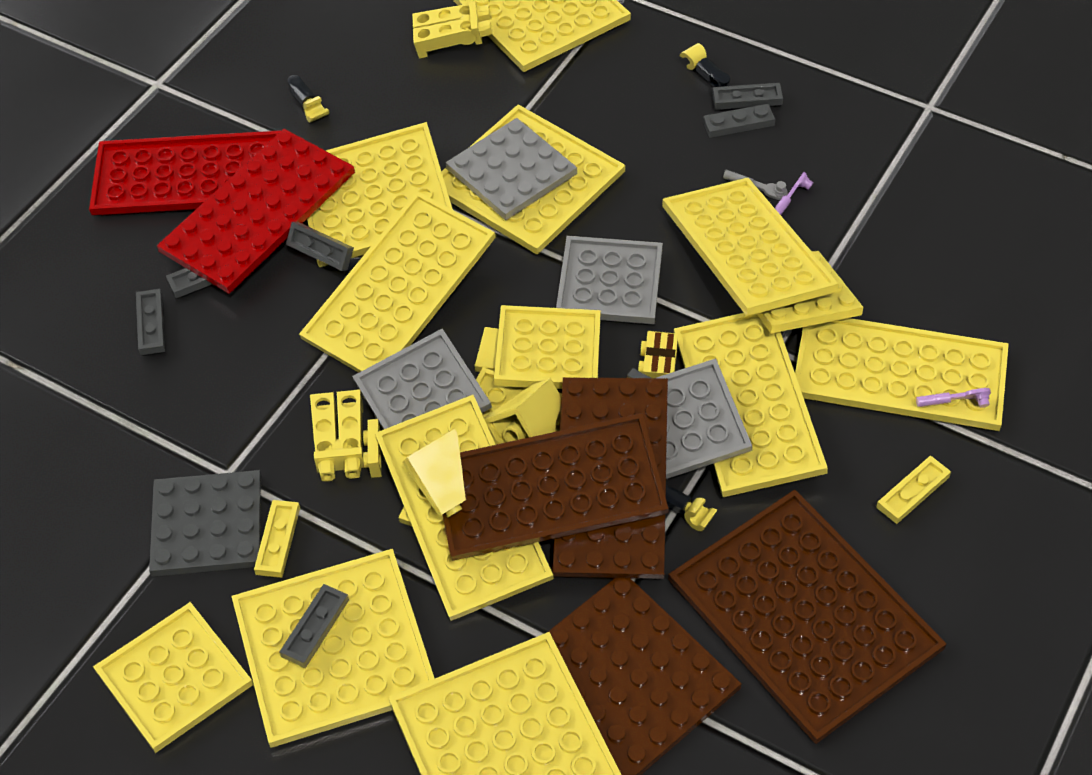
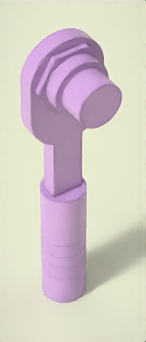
M802 173L788 195L783 196L776 205L775 209L780 215H782L791 202L790 197L798 187H804L809 190L814 183L809 180L806 175L807 173Z
M980 388L956 394L947 392L916 397L917 407L950 403L951 400L965 398L976 399L979 407L983 408L990 405L989 395L991 390L990 388Z

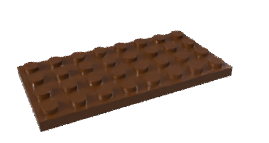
M563 377L560 431L643 413L666 498L668 378ZM665 514L554 538V577L664 579Z
M639 413L460 452L466 500L460 503L462 509L450 517L446 513L442 515L452 561L668 514L669 509L644 415Z

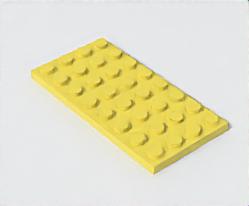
M749 178L663 198L662 207L746 316L838 292L839 283Z
M416 191L300 332L301 339L358 373L405 349L415 341L496 238L495 232Z
M745 313L674 328V333L678 334L677 344L684 368L716 358L752 444V451L713 463L723 497L828 474V467L781 332L771 334L757 314L746 316Z
M845 318L803 327L795 375L804 399L1000 431L1009 343ZM980 388H990L991 390L989 395L990 405L983 408L979 407L976 399L965 398L951 400L950 403L923 407H917L916 397L947 392L956 394Z
M474 395L375 433L450 621L554 579L539 542L452 561L443 515L438 516L403 464V461L408 456L453 429L458 433L460 452L496 445Z

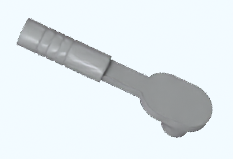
M725 170L723 179L730 181L749 178L729 170ZM749 178L759 190L764 191V194L770 198L781 200L783 196L788 194L786 183L783 181H779L777 184L769 183L766 185Z

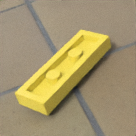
M930 455L877 502L876 508L898 524L950 477L951 471Z
M272 500L254 567L256 575L283 577L300 511L299 502Z

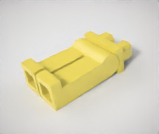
M476 1L469 2V5H459L412 14L413 40L419 59L428 57L427 52L458 44L470 45L474 42L476 45L482 44V37L493 35L489 5L477 7Z
M361 391L337 392V406L334 392L311 394L310 401L315 445L314 460L317 473H320L322 481H332L335 479V471L345 470V475L349 479L359 478L361 468H364L362 445L363 401ZM353 398L356 402L343 403V400ZM328 401L330 405L317 406V403ZM337 408H338L339 439H337V420H336Z

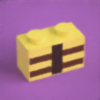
M648 331L647 341H642L641 356H645L644 361H639L638 371L651 378L675 372L678 334Z

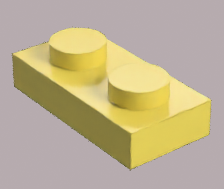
M378 419L368 420V430H363L364 446H368V452H363L364 468H369L371 478L382 477L381 448L375 435L376 432L381 431Z

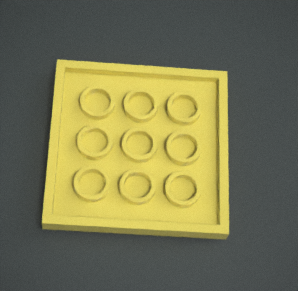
M811 251L839 283L838 292L757 313V315L772 334L860 316L863 313V306L819 251Z
M501 305L494 386L529 387L532 384L551 378L556 389H562L563 377L598 378L601 310Z
M191 602L93 666L96 673L155 753L254 685L249 675Z

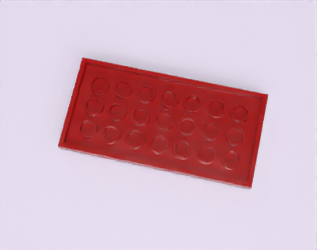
M283 129L157 245L158 251L230 294L288 238L291 223H303L355 173L354 166Z
M281 130L99 141L89 206L91 215L197 209L280 133Z

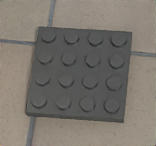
M260 470L154 479L149 563L151 577L255 567L261 545Z

